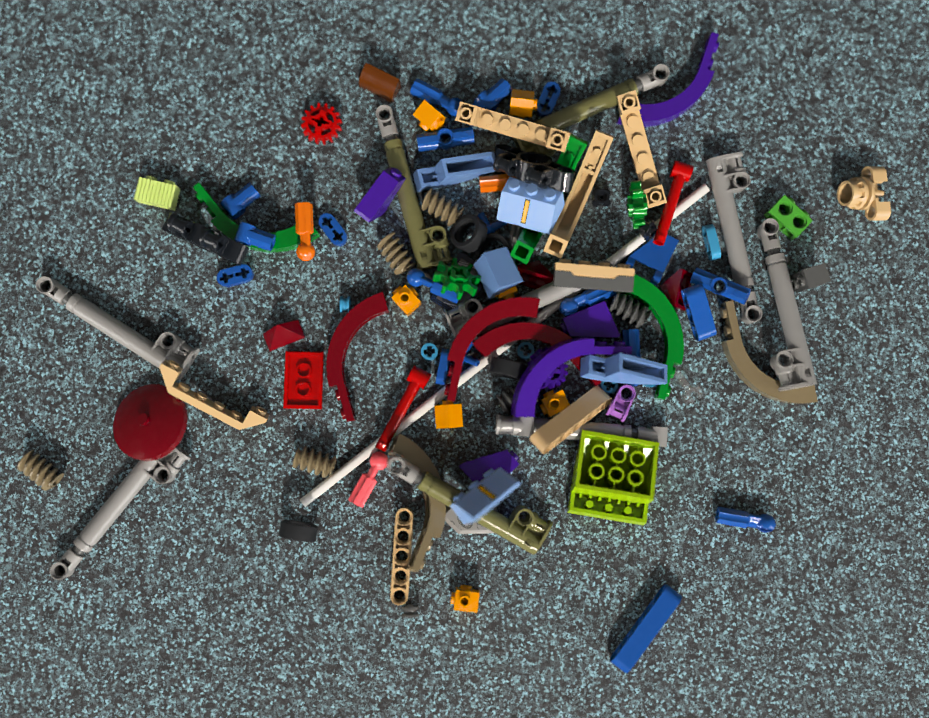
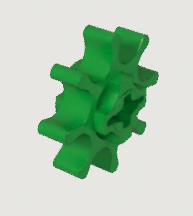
M631 181L629 186L630 195H627L628 217H631V220H633V229H641L642 225H645L644 216L647 215L648 209L646 193H643V189H641V181Z
M453 258L450 266L439 261L436 269L439 272L434 273L432 281L443 283L440 291L442 294H445L447 290L454 291L457 294V299L461 300L464 291L468 292L471 296H475L478 289L475 285H479L481 276L470 274L473 267L471 263L467 267L459 266L457 258Z

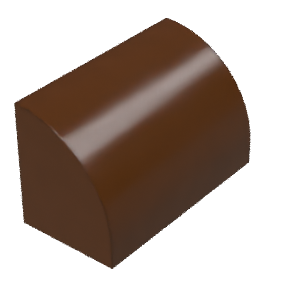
M365 63L359 79V87L393 103L401 88L400 79L368 63Z

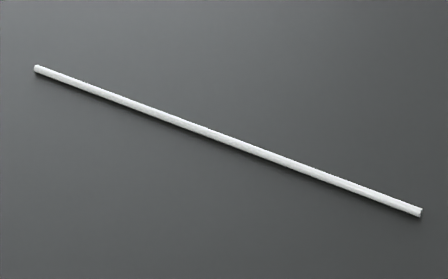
M706 184L701 185L678 203L672 220L710 191ZM660 218L654 223L657 225L656 228H658ZM640 234L605 261H609L613 266L644 243L645 238ZM584 289L573 292L571 295L549 304L537 314L536 318H531L527 322L540 324L560 308V304L565 298H573ZM518 340L500 346L487 357L482 356L477 367L471 365L460 374L458 387L488 365L492 357H498ZM446 385L404 417L394 437L448 395H444ZM379 438L335 471L330 478H326L300 499L301 503L305 507L373 453L378 451L379 449L375 445Z

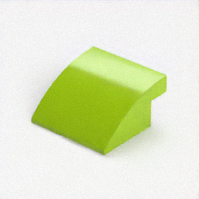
M582 430L572 476L567 513L645 525L647 522L648 504L654 500L659 442Z

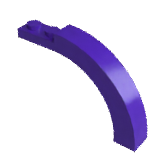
M711 32L708 37L694 80L685 91L665 102L640 104L641 109L639 111L644 127H653L670 122L687 112L699 100L715 72L710 70L714 59H711V57L718 49L720 42L717 39L719 34ZM619 115L617 124L622 125V122H621V119H620V115Z
M591 337L568 339L551 346L536 357L522 374L513 395L511 415L514 417H534L537 396L543 383L564 362L589 354H632V347L625 345L623 341H614L613 345H607L606 341H595L594 345L595 338Z

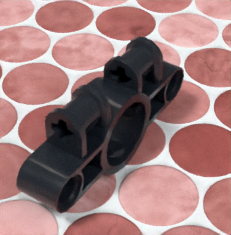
M506 144L495 145V160L493 163L495 171L505 172L508 176H514L528 184H536L541 189L550 187L561 192L571 191L575 172L572 168L553 162L552 158L545 154L526 152Z
M172 212L169 213L162 227V230L240 266L249 250L248 247Z

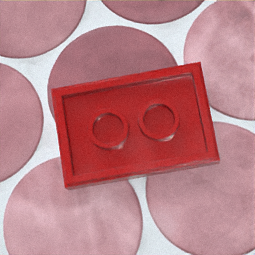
M285 351L283 408L323 409L324 352Z

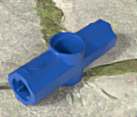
M501 78L488 91L484 90L475 98L472 105L495 111L499 103L512 93V88L506 80Z
M473 127L451 130L443 128L437 132L416 134L419 152L436 149L449 150L452 147L475 144ZM443 136H448L450 138V141L442 142L441 138Z
M698 267L693 272L690 283L695 285L700 283L704 289L744 305L751 292V289ZM720 280L725 283V288L722 291L716 288V284Z

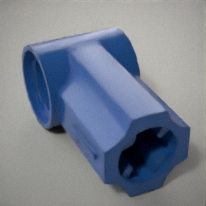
M249 182L237 193L225 197L220 205L232 219H236L245 212L246 207L261 195Z
M240 222L234 241L271 251L276 242V235L259 230L251 224Z

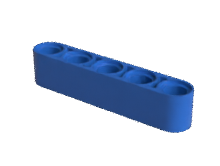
M664 584L613 652L610 662L627 674L679 605L682 595L669 585Z

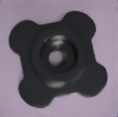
M607 188L594 189L592 191V205L594 207L610 206V190Z
M646 221L645 225H642L639 234L645 238V241H648L656 233L657 225L654 224V221Z

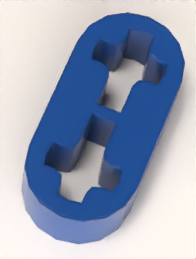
M548 82L544 86L538 100L536 113L542 118L552 114L558 100L560 86L556 82ZM551 88H554V89H555V90H554L555 93H553L552 96H551V98H549V97H548V94H549V91H548V90H550ZM545 102H548V110L542 112L541 107L544 106Z
M322 214L318 220L321 229L335 246L345 245L348 237L344 229L332 214ZM324 219H332L330 223L333 228L330 229L327 225H324ZM334 231H336L339 235L343 234L342 241H334V239L336 238V236L333 233Z
M245 264L226 268L218 272L217 281L223 287L244 284L253 279L254 271ZM243 269L249 272L246 274V278L237 276V274L243 273ZM224 274L234 276L228 279V283L222 280L225 277Z
M442 348L435 384L445 385L450 363L447 359L450 349Z

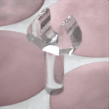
M680 370L675 372L674 376L685 390L682 396L684 401L694 404V400L690 396L692 392H695L698 398H702V389L699 386H691Z

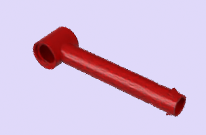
M675 160L672 166L670 176L674 178L666 199L667 203H665L653 239V243L663 246L684 181L688 182L694 169L692 165Z
M414 365L406 380L410 383L375 445L376 448L383 452L386 451L419 388L424 389L431 377L430 373Z

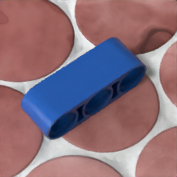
M699 283L682 289L681 296L696 341L715 336L717 331L702 284Z

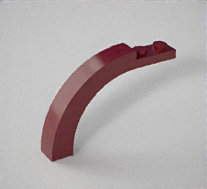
M383 292L363 300L346 314L337 326L328 348L326 363L328 384L331 388L337 386L338 389L335 390L337 400H341L343 408H340L341 416L347 422L355 421L356 417L345 380L344 363L346 353L353 337L366 323L380 315L389 313Z
M517 297L498 301L480 310L465 323L454 339L447 359L455 362L454 365L450 364L448 376H452L450 384L446 383L444 395H448L447 400L455 402L464 356L473 339L484 328L498 320L514 316L536 318L540 302L539 298Z
M520 322L494 328L479 336L471 344L483 357H487L500 346L516 340H537L553 346L572 338L564 332L547 325ZM584 355L570 359L579 371L581 358L585 357ZM588 379V381L594 386H597L602 382L598 380Z

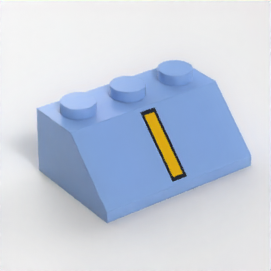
M509 177L501 192L496 218L502 222L550 235L565 206L563 192L550 187L541 189L536 184H528L517 178Z
M491 468L483 474L484 478L480 482L476 480L468 486L470 490L465 494L460 492L456 495L450 507L464 525L476 522L521 485L519 481L501 468L496 470Z

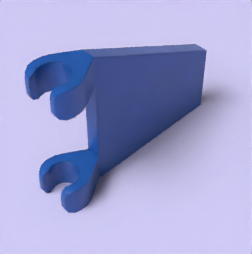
M667 235L664 245L659 246L654 244L652 239L631 254L625 264L630 265L632 269L635 261H638L656 270L650 283L657 285L679 240Z

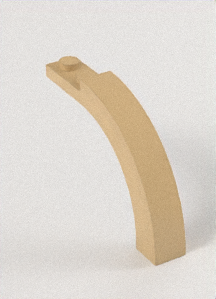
M596 129L567 197L565 206L543 250L544 252L562 258L614 136Z

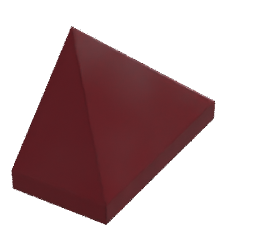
M539 260L517 265L523 282L519 283L520 285L537 289L553 281V275Z
M679 269L660 287L673 307L685 311L681 290L691 286L692 273Z
M299 320L278 324L263 333L270 352L306 338Z

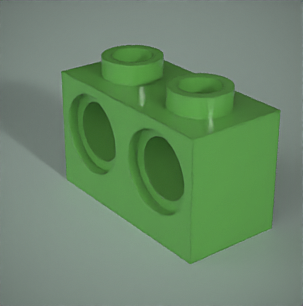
M783 195L764 216L767 219H775L779 224V230L792 241L813 220L805 210L795 205L796 203L792 198ZM779 206L785 209V214L779 211ZM793 219L798 220L799 227L794 225Z

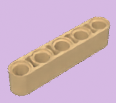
M598 385L593 387L536 430L529 440L542 454H546L610 404L612 398Z
M409 507L400 508L395 516L390 593L391 601L395 605H403L409 596L410 571L406 568L412 554L414 513ZM407 511L410 514V519L402 521L399 516L400 512ZM400 531H406L409 534V538L406 541L399 539L398 533ZM405 551L408 556L407 559L400 560L397 557V552ZM399 570L404 571L406 578L403 580L398 579L396 572ZM395 591H403L405 593V597L403 599H397L395 597Z

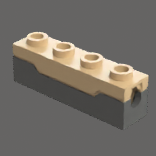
M559 259V263H554L552 286L633 293L635 269H631L628 264H618V267H610V263L598 262V266L590 265L591 261H579V264H571V260Z

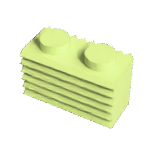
M152 176L139 177L134 200L138 203L175 211L180 188L175 185V182L170 180L160 182Z

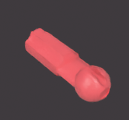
M378 451L371 455L369 471L361 474L348 498L353 504L362 508L377 483L375 479L377 472L387 466L388 457L385 453Z

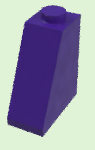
M390 167L385 169L357 205L354 212L368 223L384 215L406 178L396 168Z
M605 301L561 320V331L571 338L616 339L620 337Z
M502 450L463 462L459 467L472 482L476 480L480 482L484 478L483 474L491 468L493 470L501 468L509 474L520 464L517 462L519 457L512 450L510 452Z

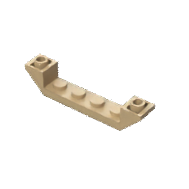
M634 90L617 96L620 119L637 179L641 181L643 193H646L647 206L652 208L667 203L663 186L659 183L639 110L641 107L637 92Z
M461 101L455 121L565 152L570 137L569 132Z
M164 360L161 363L160 370L169 394L238 430L266 423L269 414L264 408L252 406L246 418H243L242 414L238 411H230L225 408L224 404L207 399L208 397L205 394L190 390V387L184 383H177L176 381L183 370L177 362Z

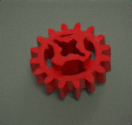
M317 103V108L311 105L310 112L308 110L304 111L307 116L301 117L304 122L301 124L302 129H305L303 131L304 135L308 136L310 142L315 139L316 145L320 141L326 145V140L332 143V137L338 138L337 131H342L339 125L343 123L341 119H338L340 117L339 112H335L333 106L329 109L327 103H325L324 107ZM328 115H330L334 119V122L328 120ZM310 126L315 128V134L310 130Z

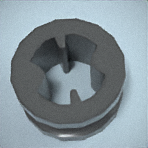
M419 605L401 606V609L404 611L402 617L413 618L419 616L417 612Z

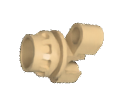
M866 166L861 172V177H854L848 181H843L837 190L838 202L850 209L865 210V216L869 221L887 220L891 215L890 202H879V197L884 195V191L878 190L877 184L888 181L886 169L883 166Z

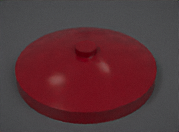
M148 384L133 390L123 399L115 413L113 434L118 447L129 457L141 461H153L168 455L177 447L186 431L188 421L186 405L181 399L169 394L164 385Z

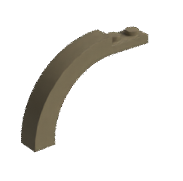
M733 300L722 303L720 316L724 318L725 326L723 329L728 340L721 342L727 361L737 376L752 390L771 400L790 404L818 402L815 385L778 391V388L781 387L780 382L762 372L752 362L743 346Z
M402 434L394 437L388 451L389 455H399L406 461L419 467L420 472L424 473L427 471L433 474V476L440 478L431 459L416 443ZM423 492L425 501L424 524L406 568L412 572H419L424 567L426 562L425 554L431 549L433 544L431 539L441 537L446 516V505Z

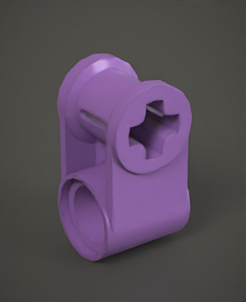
M631 385L619 386L606 409L605 415L608 416L610 414L620 419V422L623 423L635 398V389ZM624 388H628L630 391V396L627 399L621 396V391Z

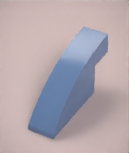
M494 151L444 158L435 167L417 169L413 173L417 192L454 185L495 172L493 169Z
M623 353L615 354L606 359L587 355L581 358L580 377L623 384L661 385L667 384V365Z

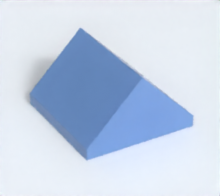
M508 247L485 252L474 263L475 270L481 276V283L489 299L523 282Z

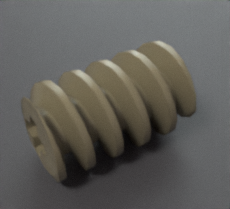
M431 188L424 197L421 209L425 211L428 208V214L431 215L435 212L434 217L436 219L441 216V222L448 220L447 225H453L460 218L465 207L458 210V203L451 206L452 199L445 202V195L438 198L439 191L431 194Z
M392 232L379 242L377 249L382 250V256H387L386 262H391L390 268H396L394 274L399 275L409 271L416 263H409L412 260V256L405 257L408 250L401 251L404 244L397 245L400 238L393 239L392 237L396 233Z
M304 446L302 450L299 447L292 466L297 468L300 464V470L302 471L307 467L308 473L315 469V475H319L322 471L323 478H326L328 474L330 478L336 464V456L334 455L330 460L329 453L322 457V451L314 455V448L308 453L307 446Z
M34 450L26 453L19 461L17 469L23 472L25 476H29L31 481H35L37 486H41L42 490L47 491L54 488L61 481L64 473L56 475L58 468H54L51 471L52 463L45 466V458L38 461L41 455L38 453L32 456Z

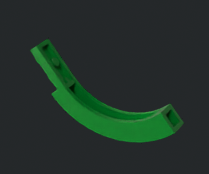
M570 134L566 150L561 153L557 163L575 170L588 142ZM524 228L510 254L511 257L527 264L543 233Z
M197 183L193 186L197 192L194 195L201 203L205 202L208 205L206 210L213 217L211 223L225 236L234 240L239 225L231 221L200 183ZM296 225L285 230L268 232L276 235V242L271 251L253 245L245 246L261 252H285L297 249L300 245V235L296 233ZM315 228L314 233L310 235L311 242L320 237Z
M634 274L633 293H620H625L637 299L649 310L651 309L652 314L660 325L664 338V358L662 364L667 365V384L657 385L654 399L665 400L666 397H669L671 386H669L670 378L673 379L676 370L673 365L682 364L684 354L683 332L677 313L667 297L652 283Z

